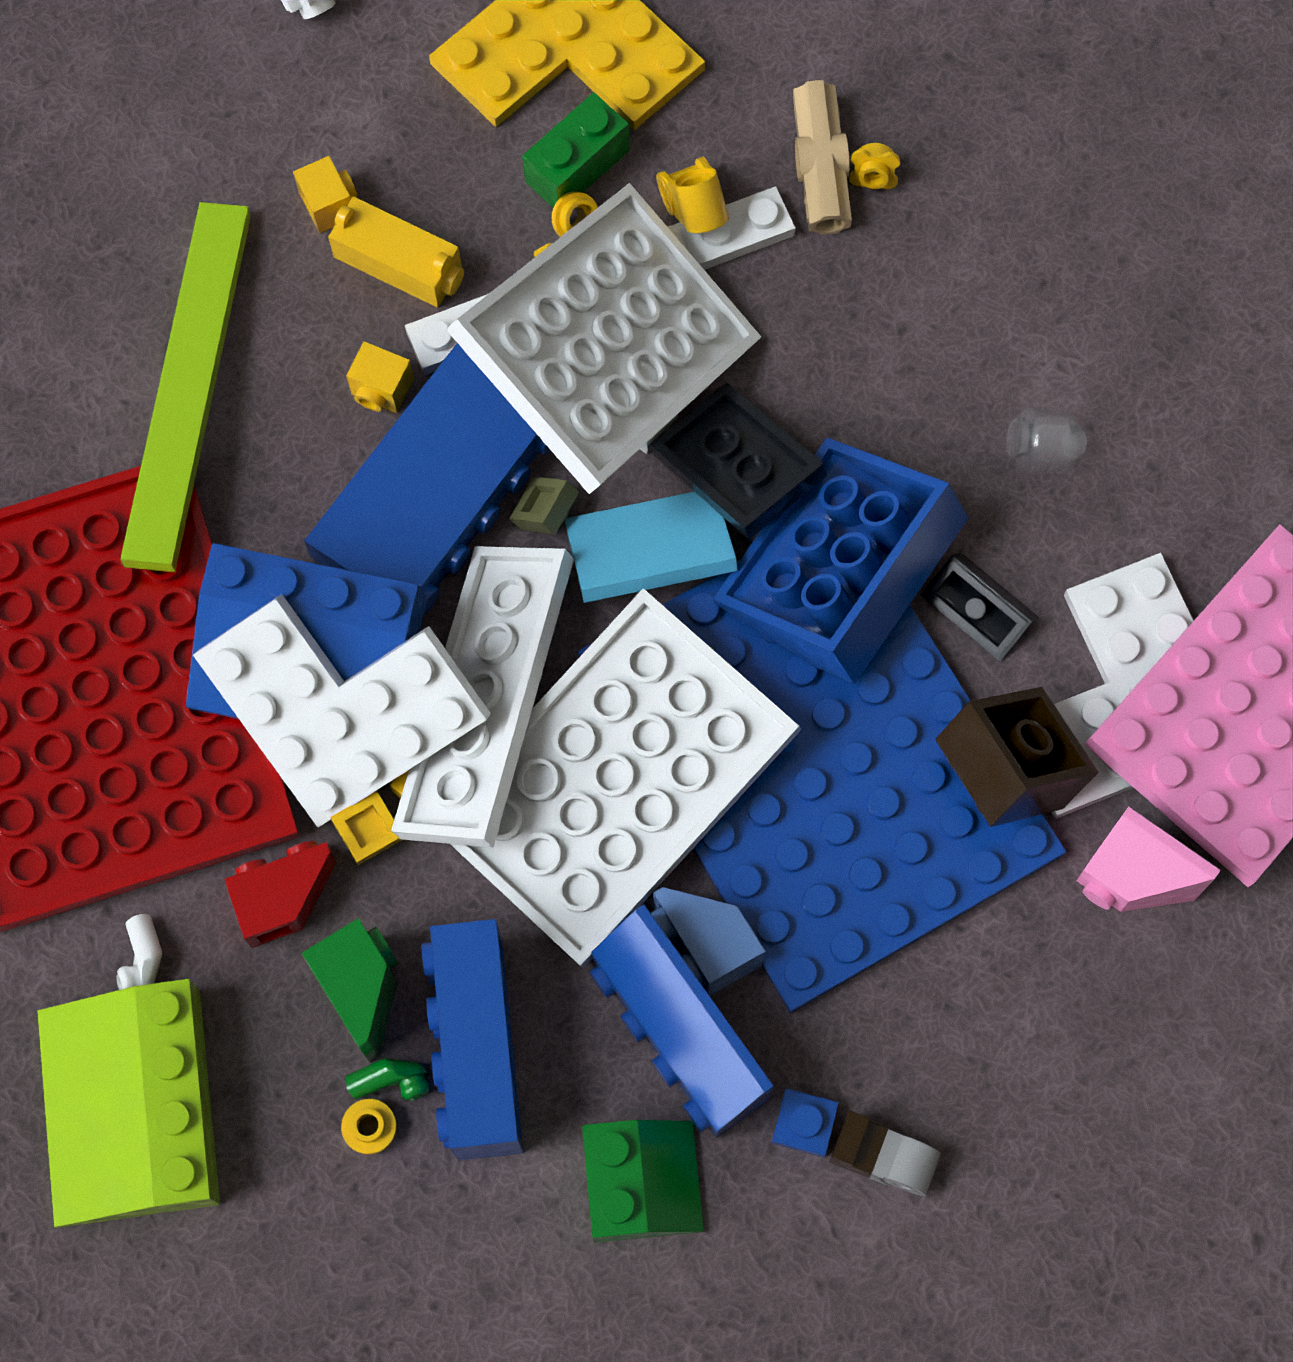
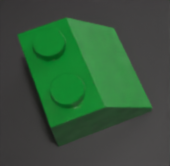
M357 918L301 954L355 1043L367 1060L372 1062L380 1055L397 987V981L390 969L399 963L377 926L367 932L360 919Z
M628 1120L582 1125L591 1231L594 1243L704 1232L692 1121Z

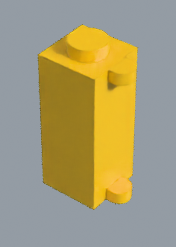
M354 196L347 206L342 205L335 217L336 225L328 236L334 258L437 308L446 294L453 296L456 293L464 277V269L462 268L458 246Z

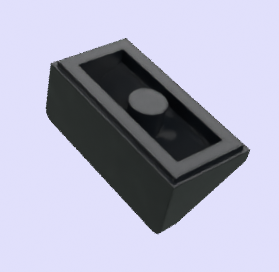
M962 553L952 555L921 594L923 598L999 661L1009 653L1039 619L1034 612Z

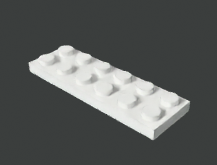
M475 546L445 649L491 715L477 727L409 769L391 830L400 839L494 847L574 558L566 549Z

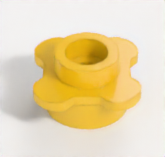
M869 143L852 153L851 163L855 165L854 171L849 174V181L852 185L869 189H892L897 186L898 177L895 175V169L900 166V157L890 147L881 143Z

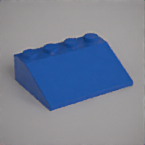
M827 437L814 456L824 463L828 476L760 531L738 562L737 571L731 572L712 600L717 606L814 667L855 684L968 520V516L948 482Z
M212 543L199 593L186 707L192 710L239 719L193 654L281 594L344 681L419 633L428 598L419 584Z

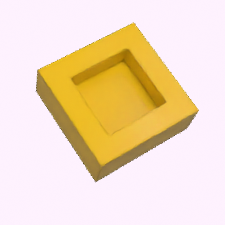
M377 791L353 806L350 805L330 817L357 865L364 863L402 841L391 831L394 819Z

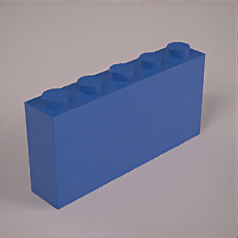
M457 343L304 540L310 557L325 566L419 584L428 598L424 612L426 614L439 597L440 589L438 585L448 572L456 574L463 567L471 552V549L468 547L479 531L486 534L494 526L501 513V508L498 507L509 492L516 494L521 490L531 473V469L528 466L539 452L545 455L550 449Z

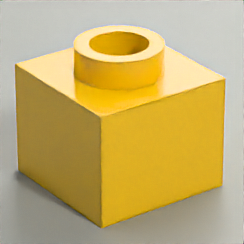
M330 156L293 171L298 192L319 233L333 228L336 225L335 217L342 205L347 206L353 196L358 197L346 169L337 172Z
M363 341L346 375L355 401L361 406L376 412H381L383 408L398 413L414 381L409 359Z

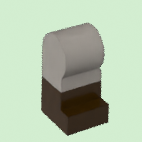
M849 1110L829 1163L884 1185H893L910 1193L926 1196L941 1153L927 1144L896 1133L869 1121L870 1118Z

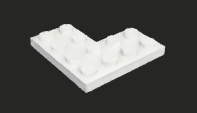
M1161 553L1065 591L1064 597L1105 684L1054 704L1099 772L1064 809L1051 812L1054 820L1133 788L1084 744L1193 622Z
M282 594L193 654L194 658L317 827L331 820V816L350 805L353 806L477 727L491 715L429 626L344 681Z

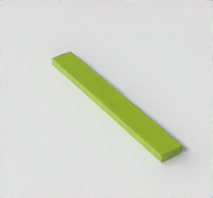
M199 202L120 560L124 567L168 572L176 571L251 219L248 206Z

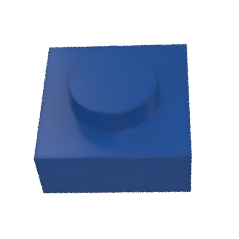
M785 1088L771 1144L825 1158L839 1102Z

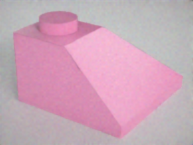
M1128 806L1076 881L1085 887L1082 891L1083 894L1097 906L1106 910L1113 906L1120 912L1195 901L1221 870Z

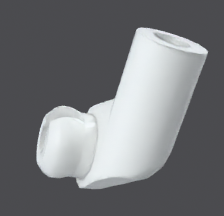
M139 914L126 922V928L134 951L133 966H122L118 969L116 978L119 990L133 986L154 984L162 958V949L152 917L147 914Z

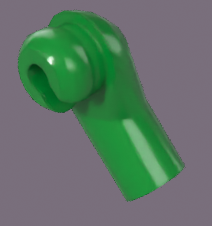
M384 1058L345 1077L347 1089L356 1100L387 1086H400L401 1096L407 1101L421 1098L427 1095L430 1090L429 1082L425 1078L428 1072L418 1062Z

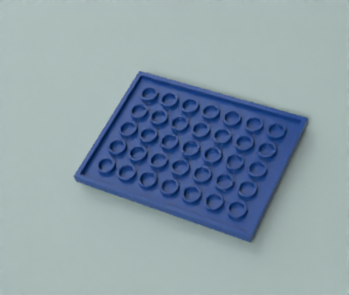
M730 572L715 575L662 605L800 726L801 731L692 850L723 902L739 908L765 950L762 968L791 1014L1065 855L1066 850L1043 814L990 827L983 814L978 810L973 798L955 770L950 766L948 759L935 740L971 700L910 605L857 682L853 684L814 667L717 606L712 599L731 574ZM590 645L577 651L578 658L589 648Z

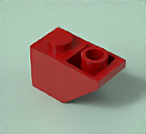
M316 841L297 844L286 851V857L266 863L265 859L244 863L235 869L236 875L224 879L243 937L251 948L303 930L336 864L334 855L327 842L317 845Z

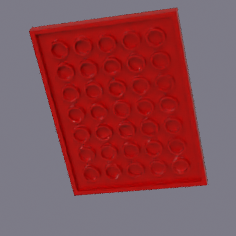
M141 466L0 508V932L300 837L283 779L239 719L192 710L186 707L199 593L212 546V539L195 482L175 572L124 567L120 560Z

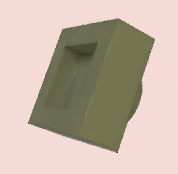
M533 477L509 519L521 530L555 535L560 525L566 520L569 509L579 491L567 480Z

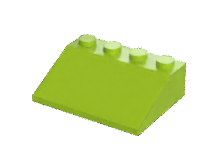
M190 979L133 986L37 1010L54 1228L220 1205L200 989Z

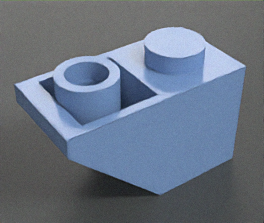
M664 887L653 892L654 911L650 914L668 939H672L682 955L681 957L709 996L762 966L765 950L737 906Z

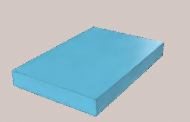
M695 492L569 517L565 520L567 536L584 603L639 592L643 588L648 590L737 571L736 556L724 517Z

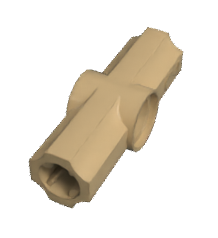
M824 80L807 81L804 85L793 89L797 137L795 138L797 178L799 182H803L806 221L809 231L817 232L820 235L835 234L850 228L852 223L847 184L850 171L847 136L845 133H841L840 112L835 85L825 83Z

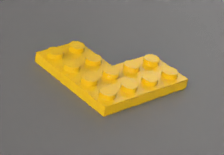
M495 0L429 55L430 64L495 127L499 126L568 67L593 92L627 121L633 130H636L705 70V61L640 0Z

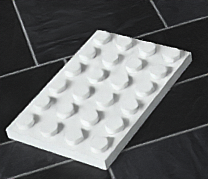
M630 183L457 318L446 329L589 494L610 477L761 338L760 334Z
M643 588L532 708L494 847L451 845L572 959L584 968L592 960L591 951L645 902L801 731V728Z

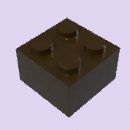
M1043 687L969 701L935 739L948 759L950 766L959 776L990 827L1062 810L1099 773Z

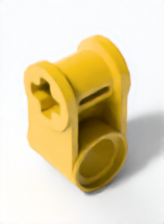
M699 157L695 160V165L671 174H667L665 171L656 174L658 188L667 211L671 216L674 215L688 232L705 233L715 230L728 222L729 215L716 169L709 165L705 157Z

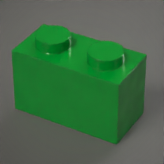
M593 92L522 155L525 183L552 208H554L558 199L568 192L578 191L583 193L630 151L629 123Z

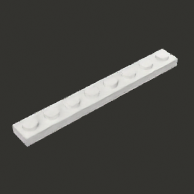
M776 186L727 204L729 220L726 224L715 230L705 233H690L680 222L668 226L704 270L795 236V226ZM487 295L405 325L406 333L424 375L435 372L457 344L446 329Z

